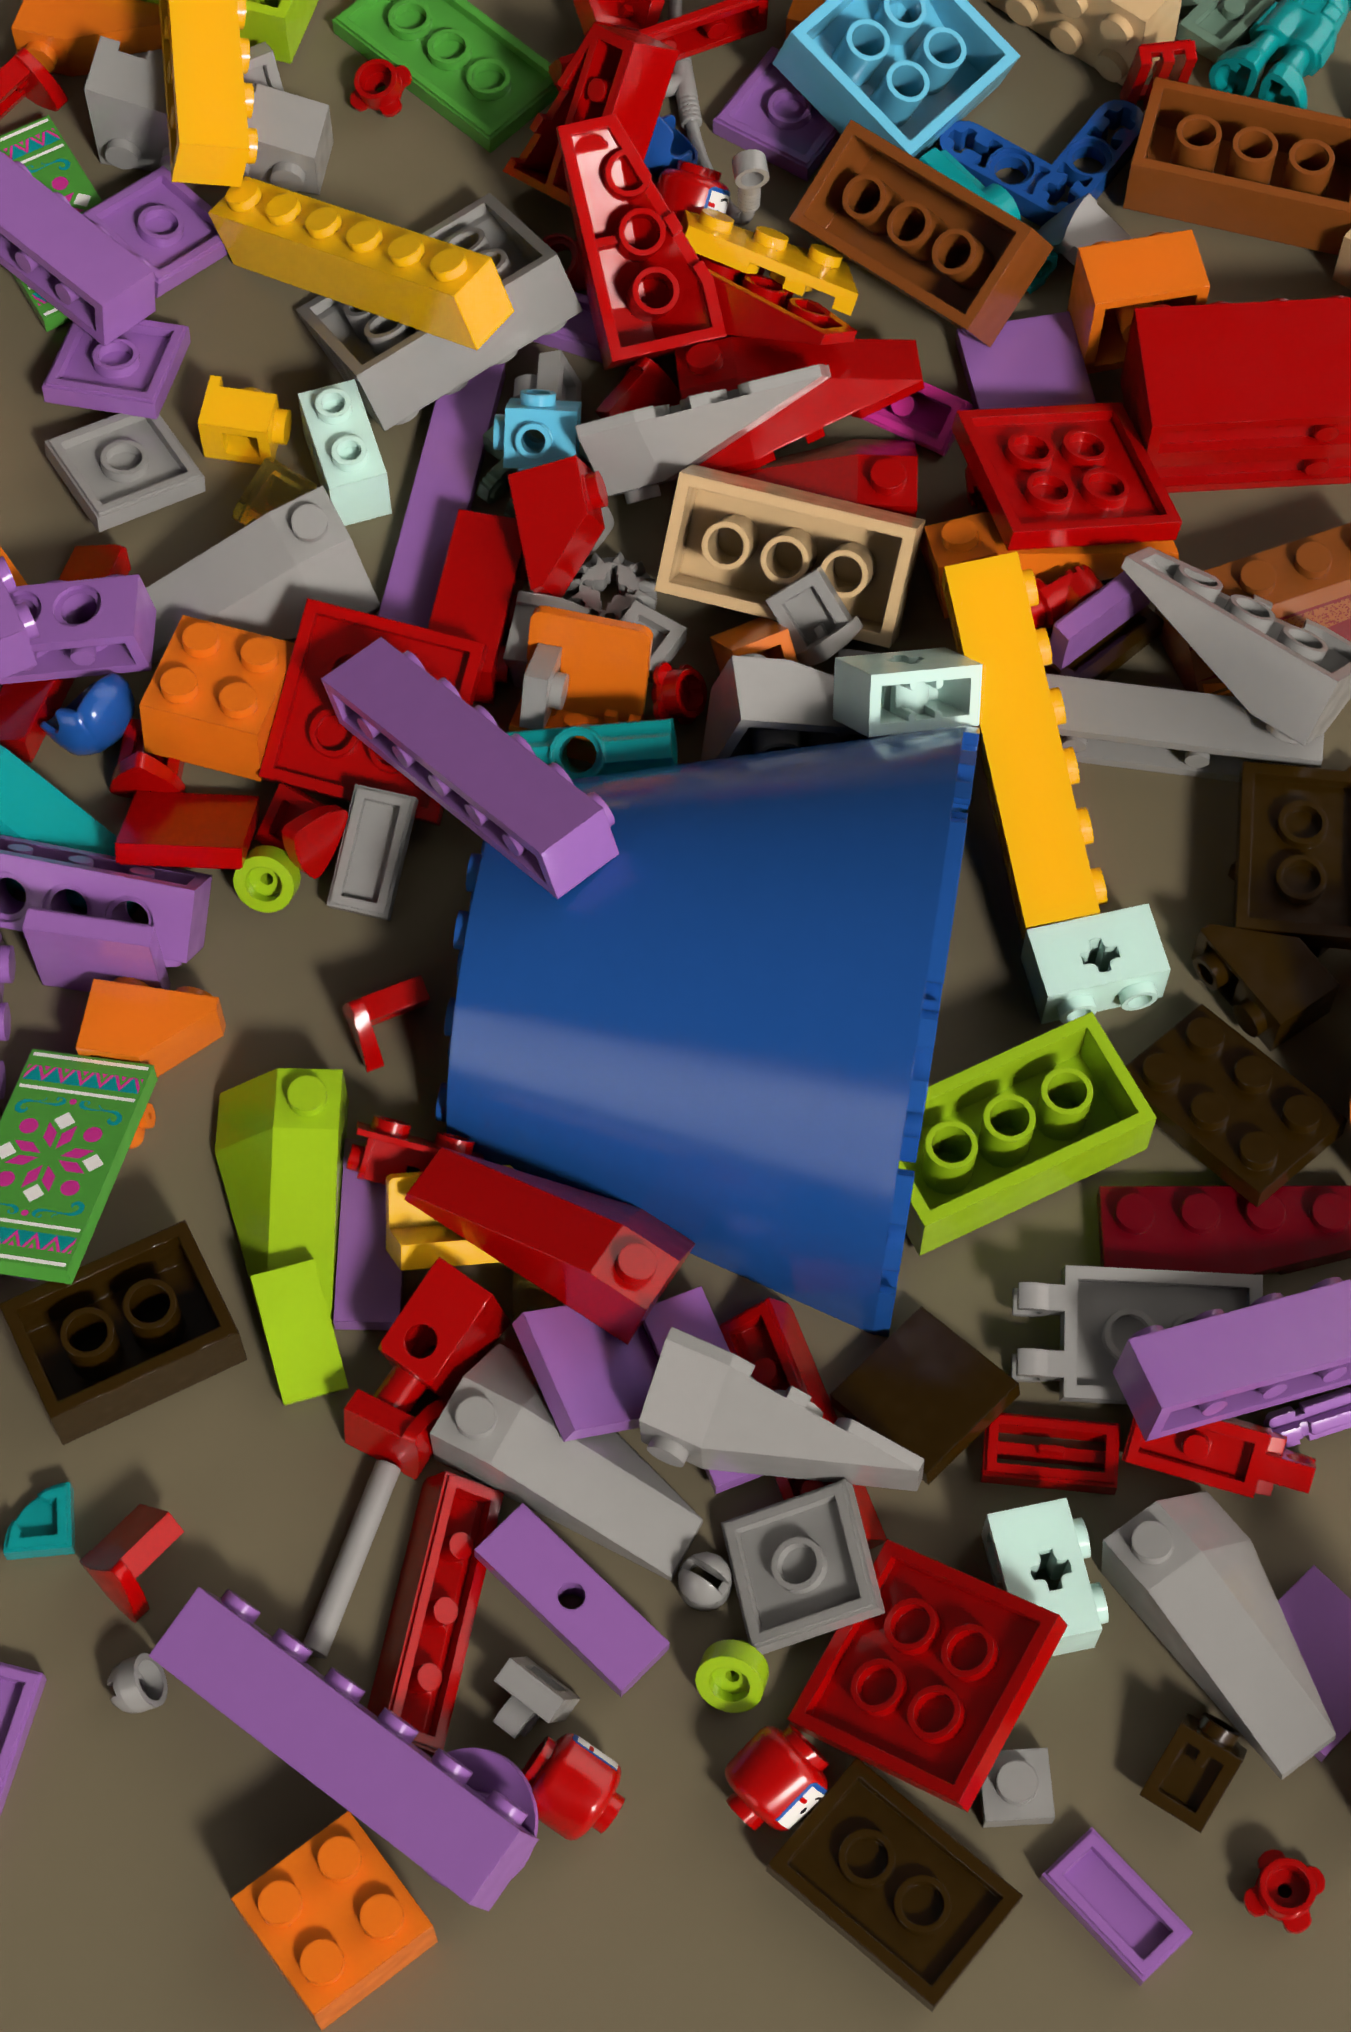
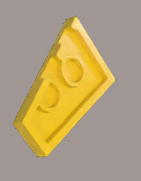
M703 208L700 215L685 210L681 225L684 228L682 231L695 253L747 274H757L760 267L770 271L769 276L782 284L783 289L803 296L805 292L816 289L835 297L832 309L851 316L859 294L848 263L842 261L843 255L838 251L820 244H811L809 250L789 244L788 236L764 226H757L755 232L734 226L735 221L733 218L716 210Z

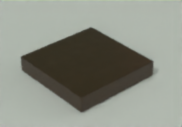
M921 1306L830 1394L832 1406L846 1418L859 1422L924 1458L922 1480L929 1485L1020 1395V1387L1016 1380Z

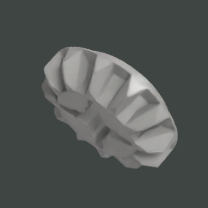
M595 552L591 560L581 566L562 598L588 608L591 615L621 620L635 600L653 610L656 609L657 591H654L656 582L655 579L648 575L642 561L638 563L630 562L625 559L621 552L615 557L601 558ZM611 581H616L619 595H614L611 603L607 604L606 610H602L599 591H604L607 584H610Z

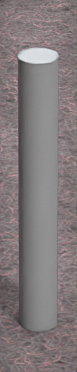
M376 1460L303 1642L304 1645L313 1651L312 1656L326 1659L401 1472V1469L393 1463Z

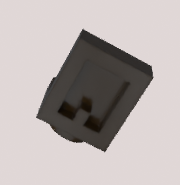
M1204 1712L1200 1720L1186 1713L1139 1795L1201 1833L1247 1753V1749L1237 1743L1240 1733L1223 1720Z

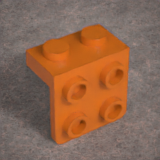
M545 605L536 607L530 618L526 658L528 664H526V669L537 644L543 643L562 647L560 672L569 674L568 691L563 709H552L545 729L570 727L580 724L594 725L642 721L644 719L653 644L651 629L641 624ZM522 696L509 724V732L533 730L519 727ZM575 736L570 740L567 746V757L588 761L593 765L596 760V750L593 743L584 736Z

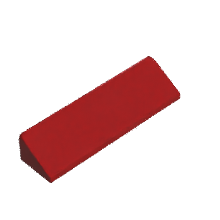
M725 0L638 31L679 50L678 61L767 29L768 0ZM575 53L560 57L549 66V74L558 92L561 91V88L557 82Z
M117 544L75 546L58 580L74 581L104 578L112 574L128 575L131 565L127 549ZM75 678L3 684L0 690V745L8 749L19 759L32 763L46 736V733L39 727L40 723L55 716V712L60 709Z
M768 1297L719 1325L730 1352L756 1365L751 1377L773 1391H786L788 1387L794 1386L812 1396L810 1401L823 1412L822 1418L833 1424L837 1420L836 1413L794 1311L788 1303ZM775 1477L784 1500L832 1484V1482ZM853 1485L869 1549H872L886 1542V1535L866 1486Z
M448 1471L428 1477L423 1482L367 1707L377 1717L386 1707L419 1731L412 1743L429 1755H434L438 1748L444 1750L486 1573V1567L475 1558L474 1549L496 1529L504 1496L503 1492Z

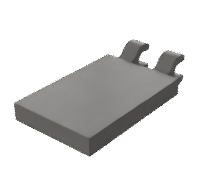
M1065 1265L1061 1269V1284L1018 1282V1288L1012 1289V1316L1041 1317L1060 1315V1350L1017 1348V1354L1011 1355V1377L1017 1382L1028 1383L1059 1381V1401L1127 1404L1113 1371L1127 1340L1134 1333L1153 1325H1161L1164 1329L1186 1324L1197 1315L1212 1309H1222L1224 1313L1249 1307L1255 1300L1263 1297V1275Z

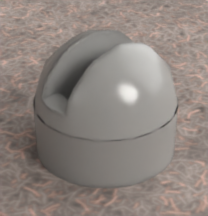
M706 1551L693 1554L683 1562L678 1573V1591L688 1606L700 1611H711L719 1608L727 1601L732 1590V1572L723 1558ZM698 1566L721 1580L722 1583L716 1589L710 1582L690 1570Z
M141 1653L127 1658L112 1668L107 1686H113L116 1694L110 1700L121 1711L130 1714L142 1713L163 1705L167 1698L168 1686L164 1670L161 1665L148 1656L149 1653Z

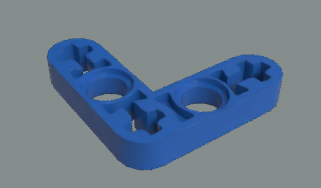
M1125 100L1105 102L1095 111L1052 164L971 121H957L939 137L938 150L946 149L985 187L992 183L1001 185L1013 197L1020 215L1042 227L1063 208L1085 194L1090 193L1096 200L1134 155L1144 115L1141 109L1134 103ZM1120 125L1126 127L1120 128L1111 139V145L1106 142L1109 129L1115 130ZM967 146V147L972 148L973 150L967 149V148H966L965 150H963V149ZM954 149L958 151H963L961 153L955 152ZM1083 157H1090L1099 161L1103 168L1095 173H1085L1077 169L1073 162ZM1004 168H1014L1022 172L1025 179L1019 183L1008 184L997 178L995 173ZM1066 185L1070 188L1068 202L1061 201L1056 206L1048 203V201L1052 203L1057 202L1065 193Z

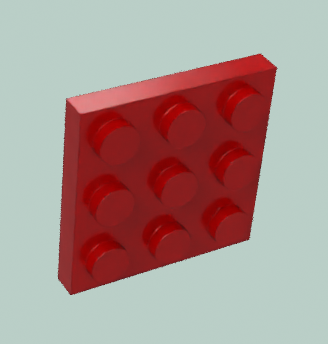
M1122 402L956 411L951 430L1007 551L1142 543L1177 539L1182 520Z
M307 598L258 777L266 781L286 784L300 790L350 803L355 784L413 796L419 800L414 819L440 826L444 807L339 723L321 678L382 637L401 653H404L406 650L412 652L420 660L427 673L436 680L442 677L446 678L456 688L461 698L470 706H473L488 650L487 645L470 639Z
M887 1539L873 1563L885 1613L836 1630L787 1720L798 1730L968 1812L1068 1625L1059 1614Z

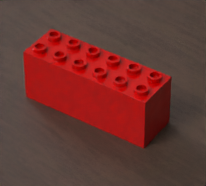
M1334 295L1321 299L1288 300L1285 298H1275L1263 302L1229 303L1226 301H1216L1204 305L1171 306L1158 304L1151 307L1134 308L1120 378L1124 407L1168 493L1351 483V297Z

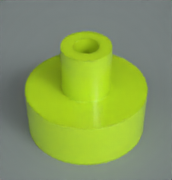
M270 845L251 849L247 853L243 868H240V870L236 869L233 877L234 889L240 900L253 910L264 913L277 912L286 907L297 892L301 881L300 869L291 862L287 852Z
M731 1639L721 1640L710 1645L704 1652L696 1673L695 1683L701 1697L714 1708L729 1713H741L754 1708L760 1702L769 1678V1667L764 1656L748 1642Z

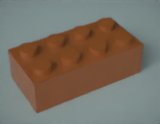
M1155 77L1131 163L1123 208L1339 256L1343 238L1351 228V119Z
M853 120L849 121L789 218L792 223L813 239L838 251L847 260L988 347L992 346L1054 248L1029 225Z

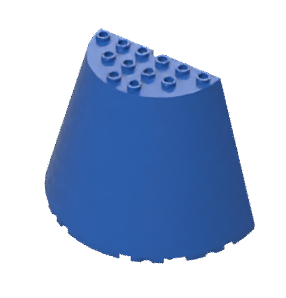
M961 725L571 779L573 784L586 795L590 792L598 794L610 808L615 819V824L610 828L619 855L559 899L555 898L483 840L481 854L471 853L467 868L466 891L472 892L469 911L459 910L455 924L453 948L459 950L457 962V978L459 979L456 998L450 997L445 1017L444 1034L445 1036H450L447 1083L442 1082L440 1085L436 1104V1121L446 1122L447 1133L473 1140L475 1142L473 1152L483 1154L486 1161L499 1165H510L514 1169L637 1206L696 1243L690 1254L870 1334L889 1337L915 1171L899 1169L898 1166L899 1161L916 1163L963 857L968 817L966 812L971 801L980 728Z

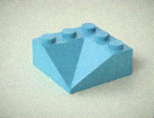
M826 0L790 32L772 64L840 134L843 133L849 121L853 120L919 159L939 141V137L948 128L966 117L1001 84L1020 58V55L967 0Z

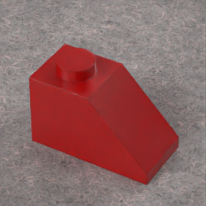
M577 455L508 474L530 590L534 593L562 598L605 529L601 508L608 506L605 483L599 471L593 472Z

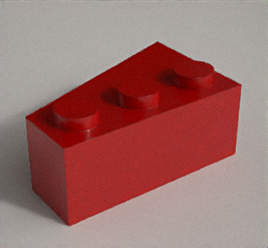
M594 23L557 82L561 91L546 114H537L529 127L534 133L519 158L511 157L503 172L571 207L556 128L557 126L611 114L617 116L644 161L679 55V50L639 31Z

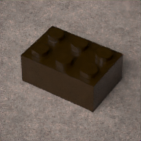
M185 1220L79 1267L72 1285L48 1281L0 1303V1309L62 1445L247 1360L239 1331Z

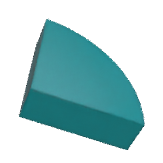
M71 1482L56 1484L42 1490L37 1494L38 1497L21 1511L16 1520L11 1522L5 1536L3 1554L7 1560L75 1554L74 1488Z

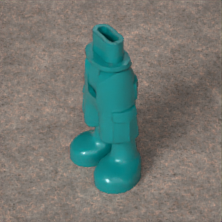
M1351 0L1276 1L1265 9L1249 30L1251 43L1230 49L1218 57L1209 72L1211 88L1249 97L1261 80L1266 64L1281 59L1269 70L1263 79L1258 99L1307 109L1308 96L1303 77L1313 76L1318 72L1334 52L1337 35L1351 10Z

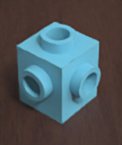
M542 389L521 390L520 398H510L505 407V414H495L493 449L504 450L503 468H517V472L574 455L579 457L580 441L575 426L581 424L582 402L556 400V392ZM529 430H538L545 438L537 439L530 434Z

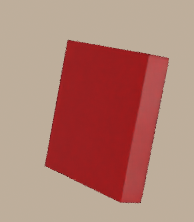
M136 791L115 842L116 863H120V865L240 870V868H243L260 817L259 796Z

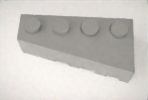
M100 36L84 87L100 164L113 165L120 169L134 168L154 171L164 166L171 172L162 54L148 50L146 59L119 51L120 41ZM257 83L254 86L252 117L250 119L247 118L248 128L257 129V158L255 164L246 163L244 176L293 192L320 195L334 143L329 105Z

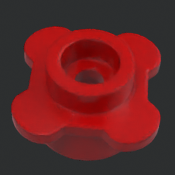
M371 59L358 68L354 76L356 90L350 95L351 105L359 112L372 109L381 111L384 117L397 115L402 109L400 99L404 88L412 82V75L409 69L403 65L394 67L392 63L385 59ZM385 86L384 91H376L379 87Z
M667 662L659 663L653 672L654 683L651 691L655 718L678 719L682 725L691 724L695 717L703 711L706 704L707 688L703 676L689 664H682L678 669H675Z
M1271 1849L1265 1851L1257 1861L1260 1873L1255 1886L1249 1888L1244 1894V1906L1248 1913L1254 1917L1267 1915L1282 1922L1287 1932L1292 1934L1302 1933L1308 1929L1312 1922L1309 1913L1311 1905L1316 1896L1325 1889L1324 1875L1314 1866L1307 1867L1299 1860L1286 1858L1283 1852ZM1281 1885L1288 1886L1291 1890L1290 1897H1281L1278 1893V1887Z

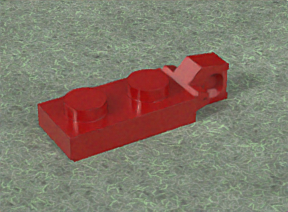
M1133 1416L1122 1455V1460L1125 1462L1253 1499L1255 1493L1271 1496L1274 1484L1309 1494L1316 1471L1315 1458L1285 1449L1287 1436L1272 1432L1271 1428L1236 1418L1225 1419L1146 1442Z

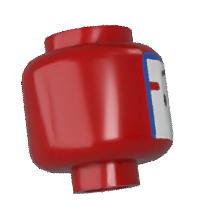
M678 160L676 169H665L658 177L656 188L671 213L674 211L680 223L685 210L700 215L701 210L707 208L726 214L730 200L729 188L720 182L722 173L700 165Z
M791 1724L783 1731L774 1726H764L728 1762L725 1768V1777L734 1792L726 1799V1802L755 1831L764 1822L775 1830L781 1832L789 1831L827 1792L828 1781L823 1770L829 1765V1762Z
M567 1733L556 1741L549 1736L545 1737L522 1769V1773L531 1785L537 1803L538 1820L570 1841L579 1839L591 1827L602 1834L613 1822L625 1801V1798L616 1792L621 1780L622 1772L620 1766L574 1733Z

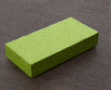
M315 1259L251 1275L250 1278L283 1405L287 1406L349 1389Z

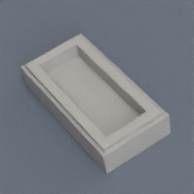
M355 784L327 900L328 907L387 921L391 920L419 800L416 797Z

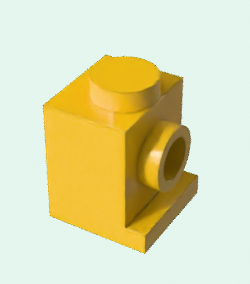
M210 375L197 422L204 457L273 467L278 445H287L292 425L291 410L279 408L277 394L265 393L260 389L252 387L241 389L224 387L222 376Z

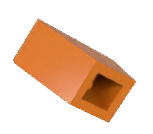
M118 977L113 981L93 979L75 1048L78 1055L154 1065L156 1075L159 1077L223 1037L226 1022L219 997H214L205 990L196 987L183 986L174 991L150 987L145 982L130 977Z

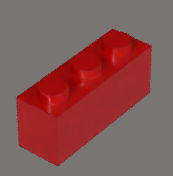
M458 509L428 629L487 645L488 650L474 701L494 705L499 682L509 683L511 678L503 657L518 591H522L524 580H529L516 518Z

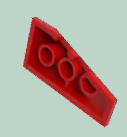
M697 254L700 261H704L713 276L726 335L814 345L854 342L857 330L821 304L812 300L793 297L794 293L783 289L782 284L763 276L764 268L760 267L757 274H747Z
M732 336L675 350L681 400L704 392L721 389L731 391L738 389L739 384L817 364L829 365L832 377L699 465L732 474L757 469L776 460L775 450L802 437L807 444L824 437L823 427L848 415L864 418L925 388L916 340L854 339V342L814 345Z
M853 439L778 457L776 460L760 468L735 473L736 475L907 516L916 517L918 454L915 441Z
M444 1147L440 1148L407 1192L404 1199L627 1345L696 1244L637 1206Z

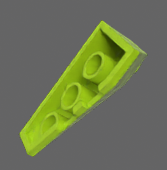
M276 1068L223 1091L219 1096L215 1155L260 1320L261 1316L250 1276L315 1259L332 1325L334 1324L344 1142L347 1137L349 1109L343 1069Z

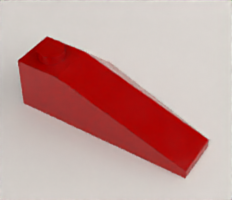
M611 114L557 126L556 131L588 300L604 370L633 364L642 357L656 359L673 354L676 349L725 338L727 335L713 276L704 261H700L682 231L684 229L674 211L671 213L652 181L650 171L617 116Z

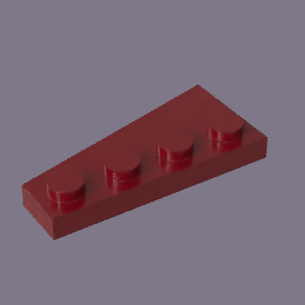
M1099 1186L1097 1213L1101 1267L1253 1275L1278 1272L1280 1275L1351 1258V1186H1282L1258 1207H1255L1231 1186Z

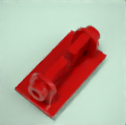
M374 1115L371 1125L357 1121L356 1134L367 1137L365 1146L352 1143L346 1169L358 1172L357 1179H365L386 1185V1177L388 1175L406 1173L408 1166L419 1168V1172H423L441 1147L485 1159L483 1154L473 1152L475 1143L473 1140L445 1132H437L435 1141L409 1135L412 1126L409 1123Z

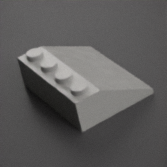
M488 193L422 233L423 235L492 257L514 312L478 350L321 295L296 309L300 319L344 381L355 379L365 410L384 431L394 425L409 422L422 408L444 395L460 391L473 377L493 365L503 364L511 360L519 349L542 335L557 332L566 324L567 320L583 311L558 254L491 193Z

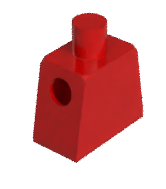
M438 1257L380 1342L378 1350L393 1368L372 1396L408 1414L425 1391L437 1399L445 1402L448 1401L462 1377L486 1355L511 1323L494 1295ZM435 1348L431 1355L422 1358L428 1350Z

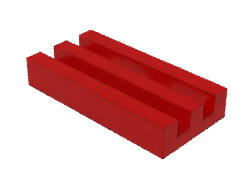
M1191 39L1140 44L1120 92V100H1125L1135 105L1138 100H1143L1144 110H1146L1155 77L1188 83L1198 60L1195 40L1191 41ZM1160 57L1153 65V76L1150 83L1144 85L1153 64L1152 58Z
M1001 1413L984 1430L980 1482L1115 1495L1118 1485L1120 1424ZM999 1433L1102 1442L1105 1443V1451L1066 1448L1064 1446L1047 1444L1034 1445L998 1441ZM997 1458L1104 1468V1472L998 1463Z

